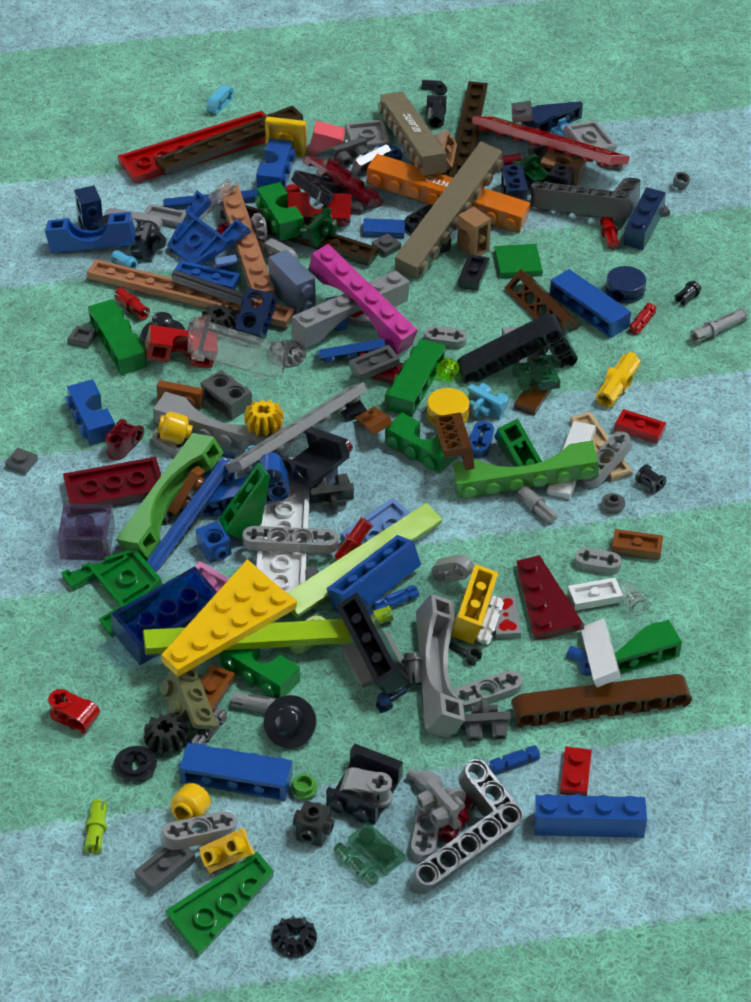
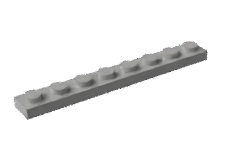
M364 382L347 387L225 464L228 472L239 471L242 474L251 470L254 462L260 463L262 455L285 448L284 443L296 441L300 438L299 434L301 432L305 433L310 427L316 428L315 424L329 420L331 413L336 414L346 409L345 404H352L360 400V395L367 391Z

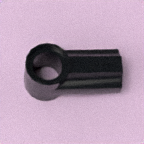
M427 95V125H430L431 128H440L444 125L447 96Z

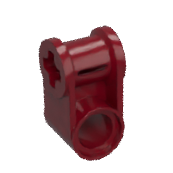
M120 419L105 436L108 458L111 460L125 458L133 447L142 440L144 427L141 425L134 426L127 423V420Z

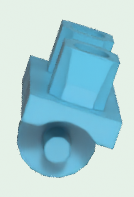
M484 383L479 386L470 384L467 387L472 416L479 418L484 414L498 420L503 418L504 409L508 406L507 395L499 393L496 396L492 395L491 388Z

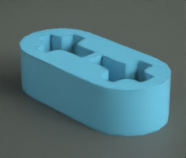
M220 86L208 100V112L219 114L233 99V87Z

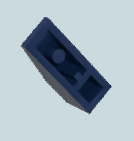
M578 101L532 107L533 120L521 122V124L551 132L552 128L558 126V120L564 117L568 124L581 119L583 103Z

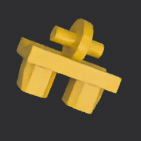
M245 828L234 831L199 848L200 856L209 874L255 854L248 841Z

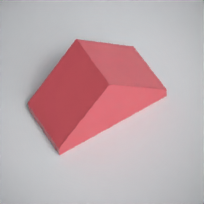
M316 120L307 155L313 156L343 143L345 129Z

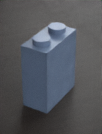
M288 250L270 256L269 276L274 287V294L287 307L295 308V315L316 306L315 277Z

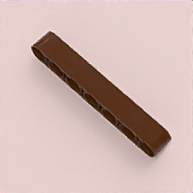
M681 674L610 682L600 687H596L594 684L523 693L511 700V706L517 726L523 728L525 725H531V727L549 725L548 722L555 721L557 723L572 722L574 719L582 718V720L600 718L599 716L607 715L608 717L625 715V712H633V714L649 712L650 709L656 708L658 710L672 709L679 705L686 707L691 703L692 697L685 677Z

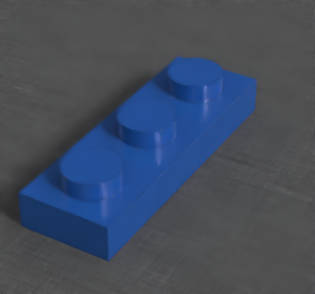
M182 260L174 269V271L179 270L234 290L240 282L239 273Z
M383 338L320 349L316 351V356L318 360L323 359L324 363L337 361L336 356L345 355L346 359L359 357V352L366 351L369 353L386 345Z

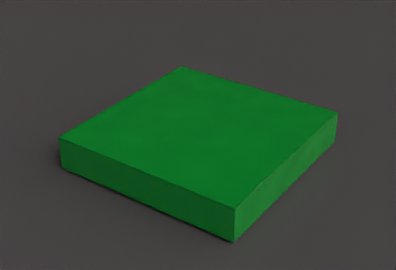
M537 244L494 247L500 278H513L520 269L532 277L542 276L543 270Z

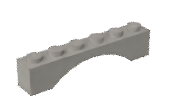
M398 271L391 272L369 282L394 307L408 301L410 281ZM344 293L292 316L291 337L296 342L298 341L305 349L321 342L340 322L362 309Z
M165 392L153 408L155 425L159 426L161 415L165 416L169 411L183 414L189 418L188 425L193 426L191 434L213 436L218 444H221L223 447H232L245 452L248 446L257 445L273 435L269 433L267 437L264 434L256 436L255 432L249 433L246 425H232L211 419L196 410L187 398ZM292 442L284 443L285 448L275 453L285 456Z
M430 594L416 611L419 657L422 658L420 669L425 730L428 733L449 739L465 722L463 700L454 693L448 675V649L455 621L453 601Z

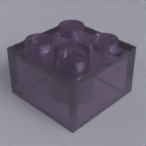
M63 505L57 538L60 559L105 561V557L110 556L115 527L112 505Z

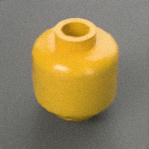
M169 411L165 416L161 415L157 433L160 434L161 440L180 445L185 438L189 439L193 426L188 425V416Z
M188 783L181 787L170 802L172 814L178 821L203 816L211 805L208 792L200 785Z

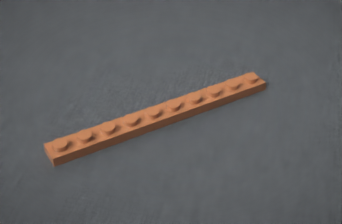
M98 259L93 262L87 271V279L207 308V306L214 307V304L221 306L224 303L225 307L232 306L237 315L240 314L242 309L240 305L174 283L170 277ZM262 300L256 301L254 307L260 306ZM277 304L270 325L287 329L292 316L295 315V308Z

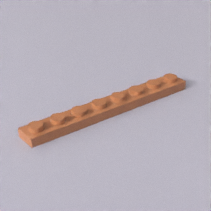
M239 185L218 186V196L228 225L230 226L235 219H238L252 231L249 235L235 243L249 288L274 294V287Z

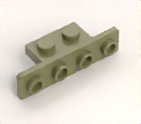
M194 667L179 677L170 670L160 687L168 707V712H172L174 717L181 716L184 723H187L190 718L194 728L216 729L218 723L196 668Z

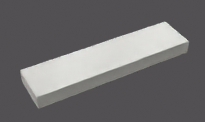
M573 421L563 449L569 444L593 440L596 425ZM577 480L551 484L548 486L547 494L571 499Z
M604 618L585 625V629L581 630L596 687L620 679L621 675Z

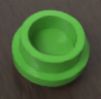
M308 774L296 776L291 783V793L299 800L313 798L318 790L317 782Z

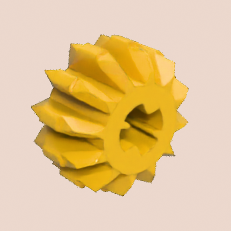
M261 398L260 402L252 401L250 406H246L244 423L249 433L255 432L256 436L264 434L267 437L269 433L274 434L277 430L282 429L284 413L279 403H272L271 399L263 401Z

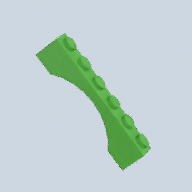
M196 433L191 434L117 536L116 540L124 551L135 548L144 559L150 557L161 542L160 532L164 516L190 471L199 466L207 473L213 469L224 452L215 437Z
M593 440L569 444L555 456L528 466H496L474 459L475 469L465 470L463 461L452 463L458 498H473L507 491H518L524 486H529L530 488L599 477L598 459Z

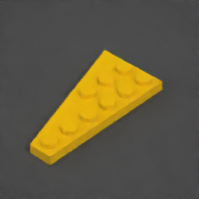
M247 559L161 654V662L179 677L295 610L297 601Z

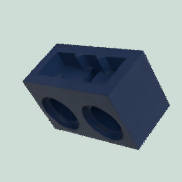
M515 164L502 166V193L527 201L528 188L523 166Z
M95 185L75 189L77 219L80 228L88 231L102 228L104 226L102 203Z
M248 287L247 293L243 295L241 300V312L236 316L234 322L235 329L240 335L260 340L266 339L278 302L273 293ZM262 300L260 306L254 307L256 301ZM250 321H256L253 327L247 328Z

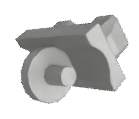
M434 778L426 781L427 790L417 795L418 807L423 812L435 808V810L430 812V816L437 829L448 824L454 830L460 828L461 822L457 818L460 810L465 807V792L458 787L453 789L448 787L444 790Z

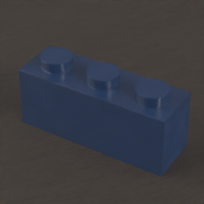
M646 187L625 227L624 245L644 250L664 212L666 192Z

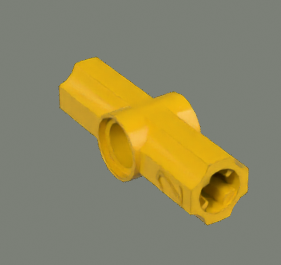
M633 352L623 354L616 366L609 368L604 384L596 394V401L600 405L607 408L613 407L621 394L626 393V388L631 386L633 376L641 365V360L637 357V354Z

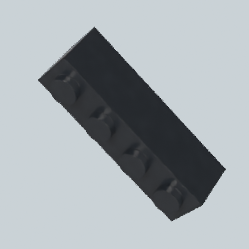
M356 592L336 605L375 684L389 696L410 681L370 604Z

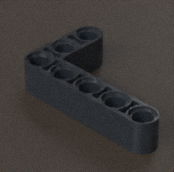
M545 314L461 356L457 360V366L463 382L468 384L470 381L479 382L548 347L560 367L575 365L578 357L571 340L554 314Z

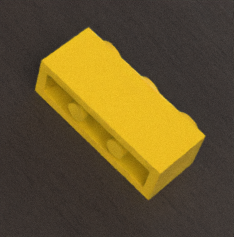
M477 564L474 565L455 617L451 632L452 637L474 644L482 626L498 572Z

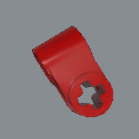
M65 689L54 690L48 697L51 707V718L72 730L78 729L82 731L81 734H85L100 715V709L94 702L83 699Z

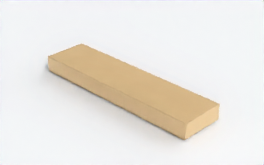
M591 411L570 417L571 425L573 421L596 425V432L593 438L596 452L609 439ZM603 457L600 462L603 464L608 463L612 460V457ZM623 459L608 475V478L611 482L632 476L633 471Z

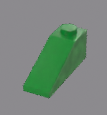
M518 418L497 428L494 438L503 454L514 467L542 462Z
M259 462L218 519L226 533L242 540L243 531L247 527L260 526L263 520L270 475Z
M665 620L645 626L615 653L620 674L680 657L682 641L671 622Z

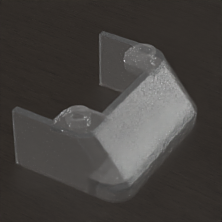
M210 315L190 318L188 325V353L192 354V359L204 361L206 358L254 373L253 377L267 380V377L283 376L292 341L271 342L210 322L212 317Z

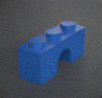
M269 138L265 148V163L260 162L256 173L257 188L281 182L283 186H287L288 174H291L292 162H295L296 159L293 141Z
M91 379L67 386L68 396H65V402L69 410L73 409L72 416L75 424H80L79 431L82 439L87 438L90 446L106 441L105 436L115 426V422L108 408L102 409L100 392L94 380Z

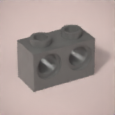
M222 370L201 382L203 399L231 420L243 414L246 406L252 404V392L249 388L244 387L231 375L226 374Z

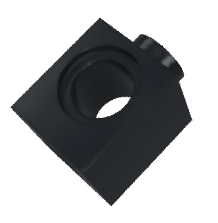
M555 163L548 174V183L573 186L575 168Z

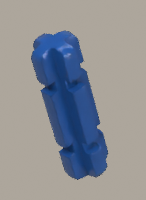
M411 585L404 590L401 589L384 598L375 600L372 603L374 611L387 605L393 608L408 600L419 597V591L415 585Z
M536 745L526 747V751L521 749L503 755V759L498 757L490 760L489 767L493 774L497 775L503 773L504 769L509 771L526 765L527 761L531 763L539 760L540 752Z

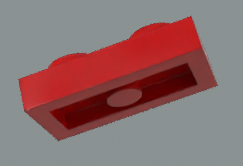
M623 409L615 422L614 430L623 431L629 435L658 444L666 429V422Z
M565 746L560 794L587 796L592 749Z

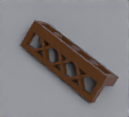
M520 269L504 287L534 319L540 317V307L547 306V314L554 313L557 319L560 318L562 320L560 324L564 330L568 326L573 330H577L581 326L560 303L524 270ZM521 280L523 282L522 291L514 292L512 289ZM535 294V303L527 304V295Z
M461 412L434 416V424L444 458L461 456L465 470L475 469L472 446Z

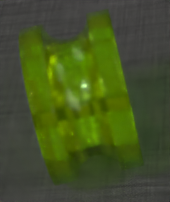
M444 358L437 367L439 376L448 380H453L459 372V365L452 358Z

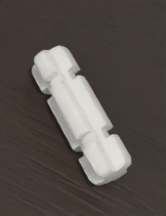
M491 596L489 608H487L481 629L476 637L477 641L481 644L488 645L493 636L491 633L494 632L500 616L498 612L502 610L504 604L499 597Z

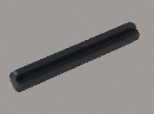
M175 270L171 276L174 283L241 306V300L245 294L243 292L179 270Z

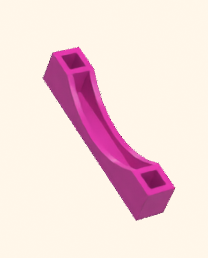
M329 244L312 253L308 271L322 284L337 288L353 299L371 320L380 339L384 338L386 346L389 345L398 355L413 345L418 329Z

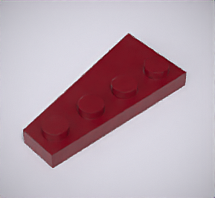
M310 156L305 157L303 164L308 167H317V173L333 179L332 183L348 189L347 192L364 204L374 207L382 206L384 200L378 196V192L372 188H367L365 182L359 178H354L352 176L353 173L348 169L341 168L338 161L332 158L325 160Z
M537 555L517 560L516 564L535 640L547 639L585 629L582 620L541 556Z

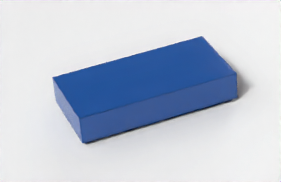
M363 219V237H381L388 233L393 238H404L405 220Z

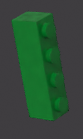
M113 299L88 306L90 323L94 330H97L98 337L120 375L146 368V349L144 346H140L138 335L132 332L129 320L124 319L122 308L120 306L117 307Z
M420 338L417 345L412 347L408 360H404L400 374H396L392 388H388L386 391L385 401L387 402L388 411L399 414L404 413L413 417L445 361V345Z

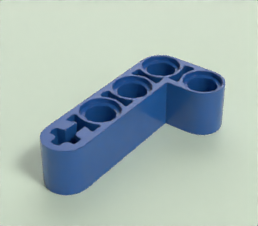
M273 452L262 455L260 463L270 475L265 505L287 499L290 494L289 475L282 458ZM248 476L221 482L200 511V514L204 517L221 516Z

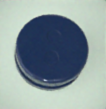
M631 266L613 268L607 274L606 294L619 303L630 304L638 302L645 295L646 276L641 270Z

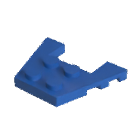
M197 190L193 196L194 201L192 205H188L185 211L186 216L183 222L178 224L167 246L185 261L204 265L249 235L252 231L238 219H235L223 234H219L204 223L199 217L212 202Z

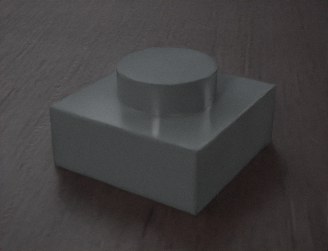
M531 101L511 103L513 123L533 120Z
M388 233L372 241V246L378 247V252L384 257L401 249V243Z
M17 447L5 461V467L26 475L38 461V455Z

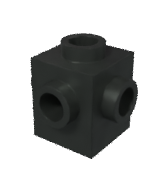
M305 800L301 810L297 809L293 818V826H296V840L322 847L326 836L331 835L334 827V820L331 819V807L319 802L313 803Z

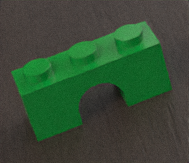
M281 182L257 188L255 203L257 208L261 209L265 221L269 222L272 233H276L280 241L301 236L300 229L304 226V218L296 206L288 208V193Z
M401 413L392 421V425L385 428V443L391 449H397L403 452L409 459H415L423 463L426 468L439 473L443 472L457 459V456L444 458L438 435L431 439H421V422Z
M260 648L224 650L220 652L221 664L225 670L235 672L247 684H254L261 688L268 697L274 696L278 699L286 696L300 682V666L280 654L269 663L257 662L260 658Z

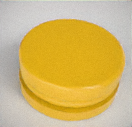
M454 388L438 389L428 397L427 418L435 425L434 416L461 412L465 424L469 417V399L462 391Z

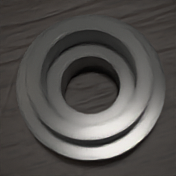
M609 493L603 496L601 505L606 512L616 514L625 508V499L619 494Z

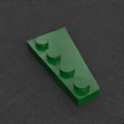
M257 851L254 855L247 857L165 910V916L199 957L273 878L274 871Z

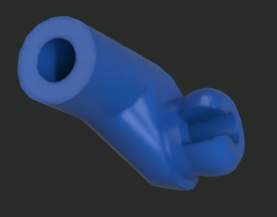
M389 146L391 152L388 157L401 160L403 157L401 149L397 146Z
M570 646L566 657L577 661L580 671L584 675H592L587 652Z

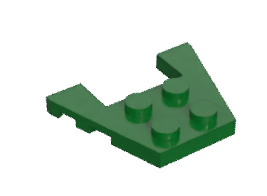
M135 548L105 557V561L94 565L86 563L81 565V569L72 572L68 569L61 572L62 578L73 591L97 579L119 605L99 618L100 624L111 637L116 636L163 584L160 576Z

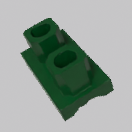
M526 155L523 160L512 162V164L523 166L525 180L527 179L530 182V187L535 182L548 180L549 172L540 165V158L537 155Z
M324 208L320 214L315 213L311 217L310 225H304L300 229L303 239L311 240L312 246H318L327 236H334L338 232L337 220L331 217V208Z

